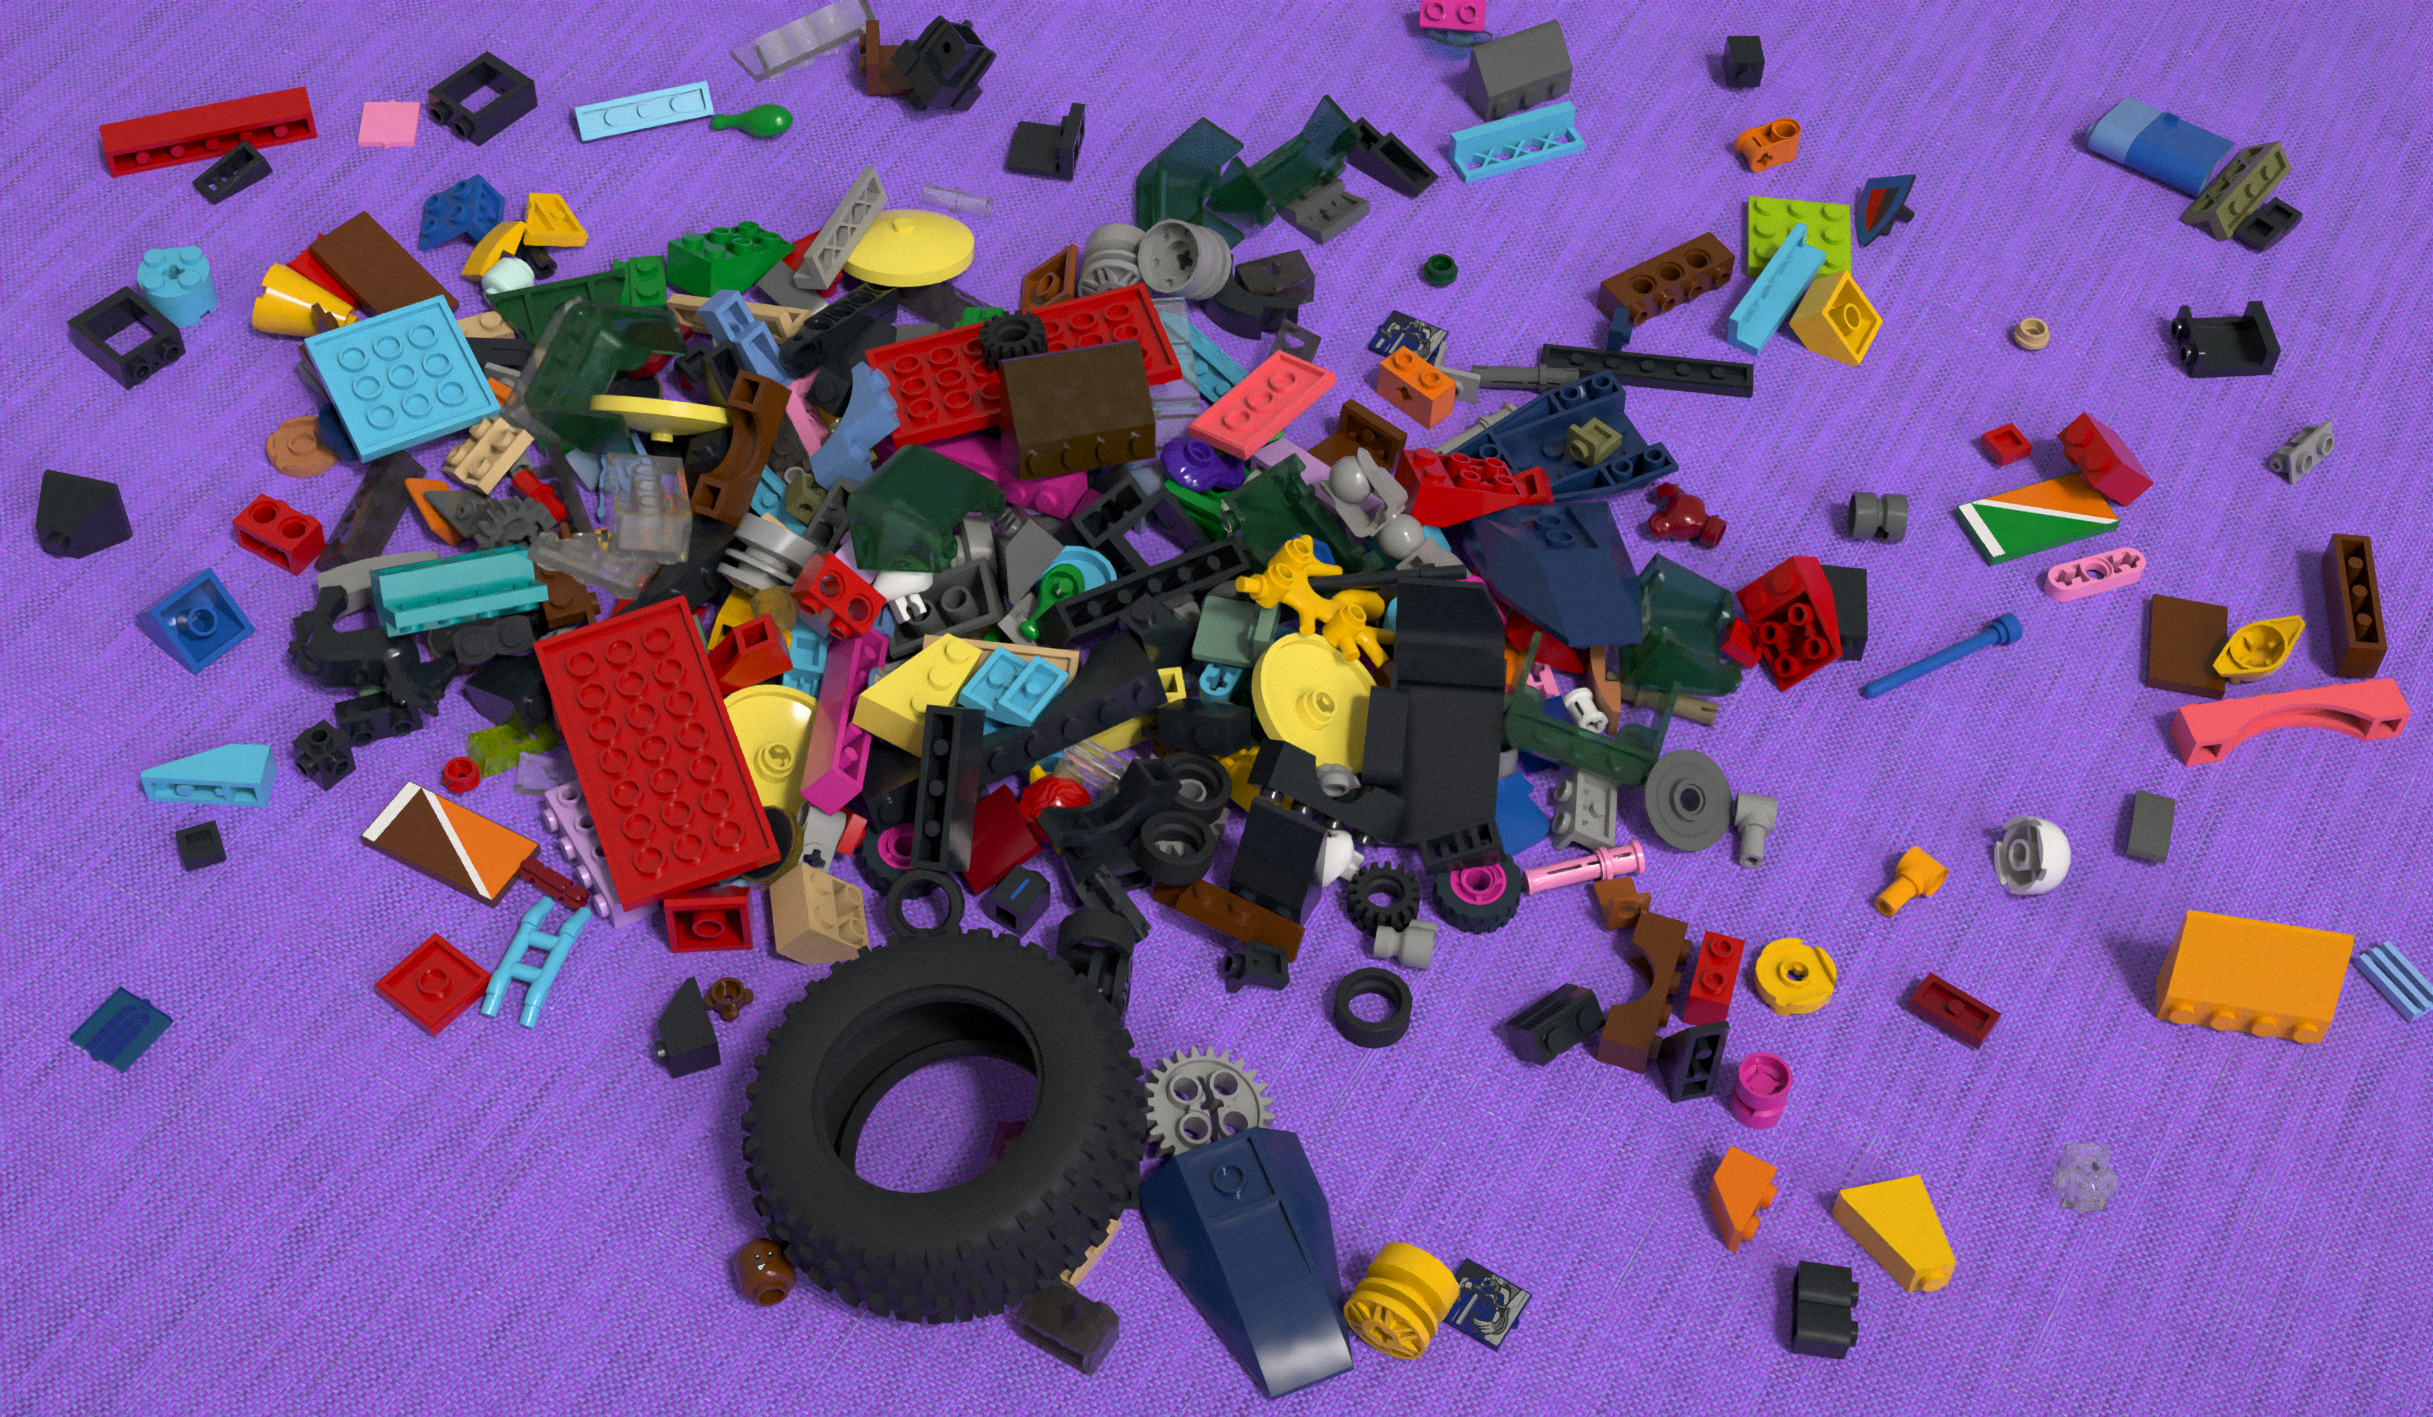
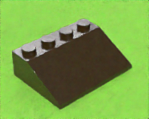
M1131 339L999 360L1001 467L1018 481L1156 458V422L1139 340Z

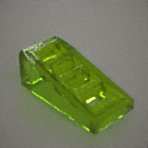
M545 721L529 733L505 724L470 733L467 756L479 766L481 770L480 777L484 779L499 774L556 747L558 740ZM533 732L537 739L532 740L528 734Z

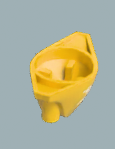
M2299 615L2247 624L2233 634L2214 662L2213 668L2221 677H2228V680L2233 684H2238L2242 680L2244 682H2253L2271 676L2289 658L2306 623Z

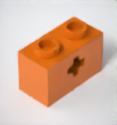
M1404 345L1379 363L1376 393L1426 429L1430 430L1453 412L1456 382Z

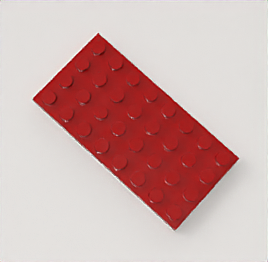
M1144 282L1027 310L1033 313V317L1038 315L1041 318V322H1044L1048 352L1137 339L1140 341L1148 387L1182 379L1181 366ZM985 321L864 350L867 365L872 370L878 368L888 378L890 382V387H888L889 393L898 405L895 411L900 426L890 433L896 450L915 447L919 444L951 438L955 435L987 429L1001 424L999 368L993 371L989 365L986 366L979 339L980 327L984 328L983 323Z
M685 595L533 643L624 913L664 900L667 895L682 894L781 860L777 843Z

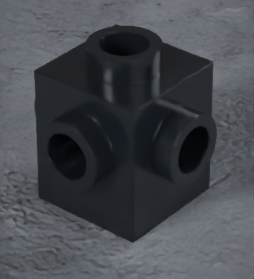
M325 719L313 727L304 730L298 738L292 741L297 757L294 759L297 769L303 776L308 779L310 778L325 792L356 770L351 750L354 746L352 739L345 730L340 727L335 729Z

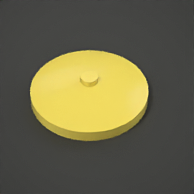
M919 209L883 210L875 218L842 269L855 278L884 286L915 287L935 284L959 275L970 266L974 259V236L970 229L962 222L941 213Z
M592 395L590 400V412L618 425L651 433V440L673 442V436L701 435L721 429L733 428L731 412L726 408L679 401L614 395Z
M1299 632L1280 638L1260 655L1252 675L1253 703L1265 733L1269 739L1287 741L1315 755L1316 768H1319L1323 763H1337L1348 767L1353 776H1358L1362 773L1371 685L1377 686L1374 679L1358 659L1352 662L1346 661L1342 650L1328 643L1324 636L1318 634L1305 636Z
M764 684L741 689L724 699V703L763 808L775 807L783 810L791 819L794 831L796 816L801 805L806 800L800 795L818 700L802 691L781 685Z

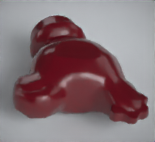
M1665 482L1656 487V497L1663 500L1667 507L1664 511L1654 514L1649 518L1646 529L1652 537L1656 539L1669 537L1677 541L1699 538L1702 546L1708 545L1712 548L1718 546L1725 533L1727 521L1720 519L1717 514L1709 516L1705 512L1703 500L1698 496L1686 493L1677 484Z

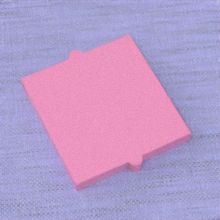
M390 100L389 102H364L358 146L384 147V149H389L390 147H415L421 111L420 102H396L395 100Z

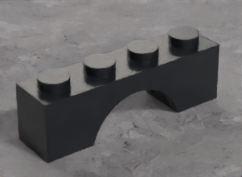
M1263 738L1247 780V784L1260 789L1259 796L1277 804L1285 801L1291 804V812L1308 819L1316 816L1322 819L1320 825L1328 829L1349 832L1352 834V841L1368 848H1372L1374 843L1391 844L1406 804V800L1377 786L1362 784L1361 787L1350 789L1347 794L1337 799H1331L1319 784L1316 773V756L1282 740Z

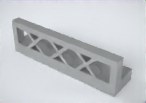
M865 166L804 254L805 260L793 276L797 288L827 290L888 201L874 166Z

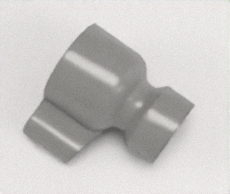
M1412 919L1409 926L1402 932H1396L1393 927L1378 925L1373 957L1388 959L1391 956H1396L1404 966L1429 970L1438 923Z

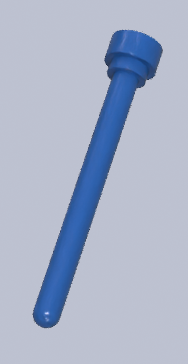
M2005 613L1994 618L1992 624L1988 626V630L1865 685L1863 693L1867 698H1875L1991 644L2010 645L2022 638V627L2012 613Z

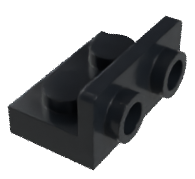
M386 691L334 703L340 727L350 736L354 746L366 745L373 741L397 735H406L410 732L424 729L419 708L409 709L406 704L400 706L398 702L392 701L391 695H387Z

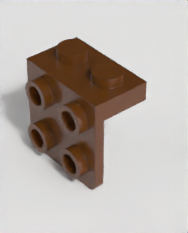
M866 20V34H859L860 54H866V56H859L860 76H867L868 95L906 94L912 85L890 59L900 45H880L879 20Z
M1351 398L1342 404L1336 432L1307 452L1329 467H1332L1337 460L1345 456H1357V450L1361 447L1369 452L1378 467L1385 468L1391 474L1397 468L1408 434Z

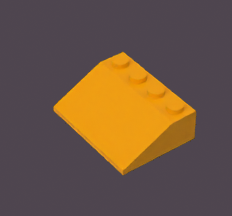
M2187 909L2156 978V1018L2170 1020L2177 1024L2189 1023L2213 1027L2223 1031L2234 1030L2253 1033L2260 1037L2272 1036L2295 1040L2299 1043L2320 1044L2334 1016L2354 945V935Z

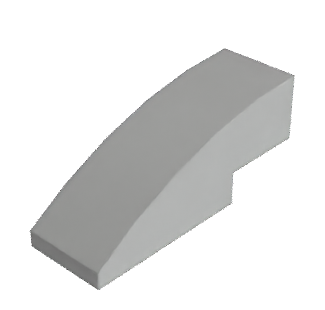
M437 551L406 552L359 560L317 574L318 587L320 590L321 587L341 585L347 590L348 608L340 613L336 619L369 605L376 611L369 571L438 559L440 555Z

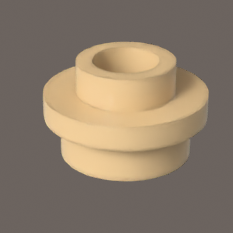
M2033 317L2024 319L2017 325L2014 331L2016 342L2030 350L2044 348L2050 338L2047 324L2041 319Z

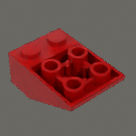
M1417 448L1415 451L1402 449L1394 474V479L1406 490L1408 499L1404 504L1406 508L1403 510V513L1411 515L1421 525L1444 528L1524 503L1526 498L1506 463L1493 457L1481 460L1470 458L1462 453L1444 455L1437 454L1426 448Z
M1791 556L1736 592L1781 692L1787 691L1843 656L1832 588L1817 557Z

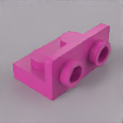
M1421 0L1419 27L1423 29L1483 33L1486 0Z

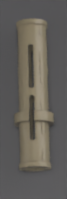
M1608 671L1606 681L1621 682V699L1635 703L1634 707L1641 709L1643 705L1708 724L1711 727L1713 726L1719 703H1713L1649 684L1650 680L1642 678V681H1638Z

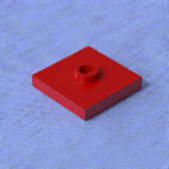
M435 932L375 983L374 986L376 993L432 1037H435L486 993L492 975Z

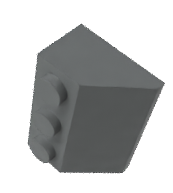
M1554 19L1471 48L1465 99L1485 122L1569 93L1573 66L1559 22Z
M1015 503L1011 509L1006 506L999 512L993 521L996 527L991 531L1002 593L1014 606L1018 604L1065 548L1050 531Z
M985 556L933 575L932 586L925 591L918 592L927 612L915 617L912 608L906 607V612L910 619L901 624L896 622L893 638L889 639L888 643L890 655L895 659L923 649L925 634L944 636L949 633L956 637L1001 621L1006 612L1001 584Z

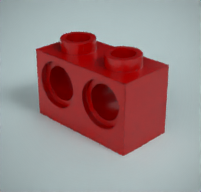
M263 493L232 521L240 547L295 576H298L327 548L322 525L315 517L308 514L304 515L292 509L284 501L275 500Z
M831 552L811 556L788 593L799 602L798 606L801 610L811 616L818 617L827 625L828 632L841 640L865 637L887 601L883 595ZM820 581L824 586V594L820 590ZM849 605H850V607H851V609H852V618L850 617V615H849V613H848V606H849Z
M1705 930L1683 1023L1701 1026L1726 1021L1745 940Z

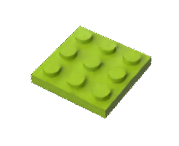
M1758 196L1748 197L1746 276H1760L1798 222L1808 226L1805 243L1827 253L1825 263L1811 282L1845 269L1852 276L1850 205Z

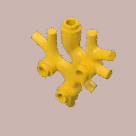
M1302 535L1294 540H1288L1268 561V569L1262 575L1254 574L1250 578L1239 576L1236 579V590L1249 593L1250 597L1255 599L1261 606L1272 609L1280 602L1297 611L1299 614V629L1302 635L1310 636L1314 634L1315 619L1325 623L1322 627L1324 638L1332 646L1342 650L1346 661L1352 662L1360 657V652L1357 648V645H1359L1378 669H1381L1390 662V658L1379 644H1393L1395 633L1388 629L1365 626V621L1372 622L1380 618L1384 612V601L1377 593L1361 589H1347L1338 592L1330 600H1327L1316 594L1310 587L1308 577L1342 575V568L1340 566L1322 563L1314 556L1313 539L1311 536Z

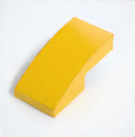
M507 221L495 226L473 250L461 275L471 281H481L483 275L499 260L500 256H514L527 224L522 221Z

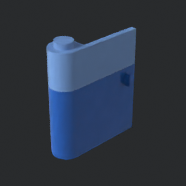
M2128 96L2106 114L2098 124L2093 122L2084 138V141L2088 142V150L2195 197H2199L2204 190L2214 167L2235 146V142L2181 120L2175 114L2165 113Z

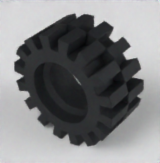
M1009 310L1004 311L1003 317L995 314L991 316L992 322L986 320L983 323L984 328L980 327L979 339L984 363L986 366L989 365L993 371L999 368V360L1048 353L1044 322H1041V318L1038 315L1033 317L1032 312L1027 311L1025 315H1022V310H1015V314L1010 315Z
M1378 861L1372 862L1370 871L1364 865L1359 868V875L1354 873L1351 883H1349L1346 908L1347 913H1350L1349 919L1351 923L1358 922L1357 929L1362 933L1366 928H1369V936L1376 938L1378 925L1393 927L1396 932H1402L1403 928L1409 926L1412 919L1417 920L1421 892H1419L1420 884L1418 881L1414 882L1415 875L1411 871L1404 875L1405 867L1400 864L1394 870L1391 869L1392 862L1385 861L1384 868H1379ZM1375 893H1388L1396 897L1399 903L1391 907H1381L1373 904L1368 897Z

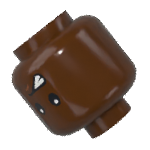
M756 1238L748 1242L745 1248L737 1254L734 1268L739 1288L744 1298L755 1302L759 1306H772L788 1297L789 1292L795 1286L796 1274L794 1267L783 1253L787 1249L786 1245L781 1242L774 1243L773 1240L768 1238Z

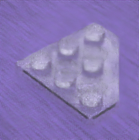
M541 532L531 544L527 559L537 562V565L542 569L560 571L571 575L574 580L581 584L597 585L605 588L617 598L637 600L663 563L668 548L633 534H620L618 540H604V536L599 533H574L573 539H558V535L555 532Z

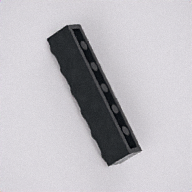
M1235 535L1056 602L1036 620V623L1049 648L1067 650L1120 629L1117 615L1145 593H1148L1172 609L1207 595L1211 589L1223 582L1236 581L1239 576H1243L1249 571L1251 566Z

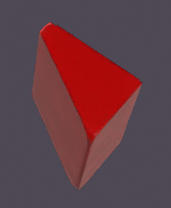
M1540 466L1513 475L1526 497L1524 503L1517 505L1555 504L1549 478Z

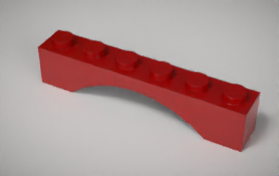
M770 613L733 627L726 637L707 654L722 697L794 669L786 639ZM551 700L557 731L565 740L560 722L558 720L553 702Z

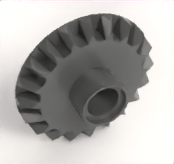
M1682 749L1664 754L1662 758L1653 762V768L1645 774L1647 782L1641 789L1645 793V801L1641 806L1646 808L1648 814L1645 821L1651 823L1654 827L1653 835L1660 836L1664 839V845L1676 847L1677 851L1693 852L1706 849L1723 836L1730 823L1732 794L1727 778L1721 768L1711 758L1701 752ZM1680 797L1682 798L1683 806L1681 805Z

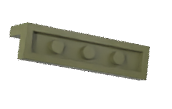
M2280 141L2245 147L2183 214L2182 218L2185 224L2208 221L2217 241L2230 239L2241 224L2291 171L2292 168Z

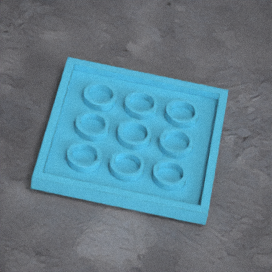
M443 294L304 339L306 351L362 463L481 423L483 417L489 420L492 416H501V407Z

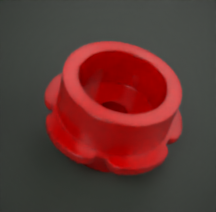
M455 757L445 765L442 782L453 793H465L479 785L481 770L472 759L468 757Z

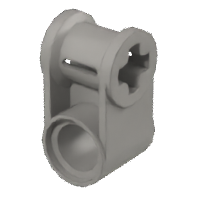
M805 800L796 816L793 846L785 862L786 870L789 872L801 862L807 864L803 861L804 855H807V858L813 861L811 867L827 873L831 867L838 841L845 828L846 813L838 810L832 816H829L820 808L811 805Z

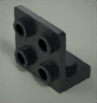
M1072 103L1069 115H1063L1061 126L1020 121L1007 161V170L1073 180L1085 137V104Z

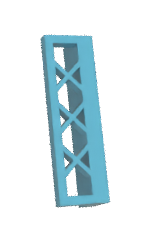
M707 81L571 108L572 116L577 121L581 141L714 114Z
M1569 100L1450 133L1448 160L1463 182L1467 184L1584 151L1585 142L1573 127L1576 108ZM1567 136L1571 142L1562 144L1553 141V139ZM1533 145L1543 149L1541 151L1531 152L1528 150H1524L1523 148L1526 146ZM1503 153L1513 157L1504 161L1494 158V155ZM1475 162L1483 166L1468 170L1465 163Z
M1800 222L1796 224L1731 314L1726 343L1758 357L1825 263L1827 253L1805 243L1807 225Z
M1162 313L1160 320L1181 366L1182 376L1213 403L1217 402L1250 374L1188 319Z

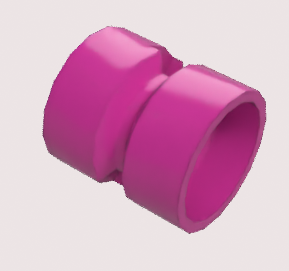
M1759 1052L1749 1055L1742 1061L1730 1097L1731 1112L1741 1124L1753 1129H1765L1772 1127L1780 1120L1793 1078L1789 1065L1782 1058L1772 1053Z

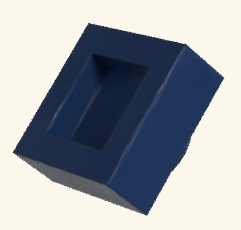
M1616 306L1606 350L1621 351L1622 344H1630L1634 324L1627 323L1629 308Z

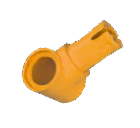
M1913 846L1899 861L1895 869V881L1875 899L1876 908L1881 914L1891 918L1911 898H1918L1921 894L1926 897L1933 895L1947 878L1949 869L1920 847Z

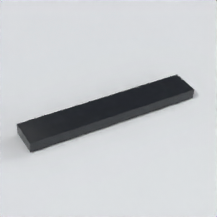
M1543 344L1541 364H1547V367L1579 368V379L1610 369L1618 382L1624 386L1752 398L1754 364Z

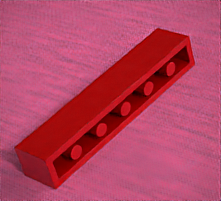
M305 86L99 125L103 148L112 178L222 157L243 140H246L258 150L318 138Z

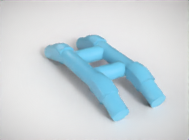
M544 896L535 905H532L525 913L519 930L498 969L494 971L486 989L487 994L480 1013L496 1018L502 999L505 998L511 983V978L526 981L532 984L526 995L525 1005L518 1024L534 1029L540 1010L543 1009L546 998L550 993L549 989L572 945L576 943L578 937L583 932V928L592 918L591 911L586 907H580L564 922L559 931V936L538 931L545 922L546 916L555 906L553 900L550 897ZM529 945L550 951L542 969L520 963Z

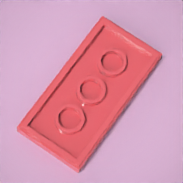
M1278 350L1188 425L1189 436L1203 440L1215 448L1246 461L1336 384V374Z

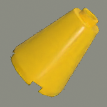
M274 263L266 273L261 286L266 288L262 298L256 297L252 315L253 328L261 332L300 337H312L319 334L312 324L311 305L319 303L325 313L330 311L334 315L339 328L359 322V317L354 315V307L286 265Z

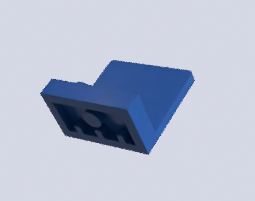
M480 174L467 180H460L453 187L441 193L431 195L424 204L419 248L426 252L466 231L475 242L479 243L487 233L503 222L505 198Z

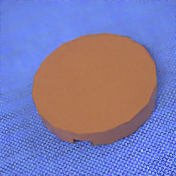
M299 416L286 420L278 425L279 430L275 431L274 434L271 432L267 437L266 452L271 466L280 474L293 478H308L322 474L339 459L337 452L325 446L314 434L318 417Z

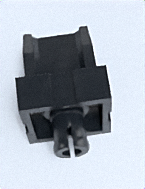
M938 15L925 28L916 41L905 39L890 58L912 85L911 89L905 94V97L915 109L925 111L929 106L940 108L945 106L968 111L983 91L978 86V82L989 70L997 54L994 50L987 48L971 28L973 24L970 20L965 19L962 24L954 23Z

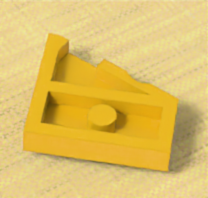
M529 193L525 202L524 223L527 224L523 239L525 245L558 246L562 248L585 246L588 234L560 194Z

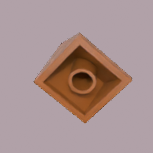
M1070 244L1023 276L1020 310L1022 312L1076 299V245Z

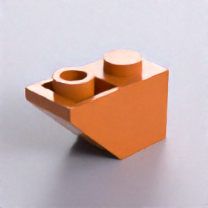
M1732 1145L1713 1176L1707 1199L1727 1249L1736 1254L1743 1239L1751 1242L1761 1222V1219L1756 1216L1761 1207L1766 1210L1770 1208L1779 1187L1773 1185L1777 1167Z

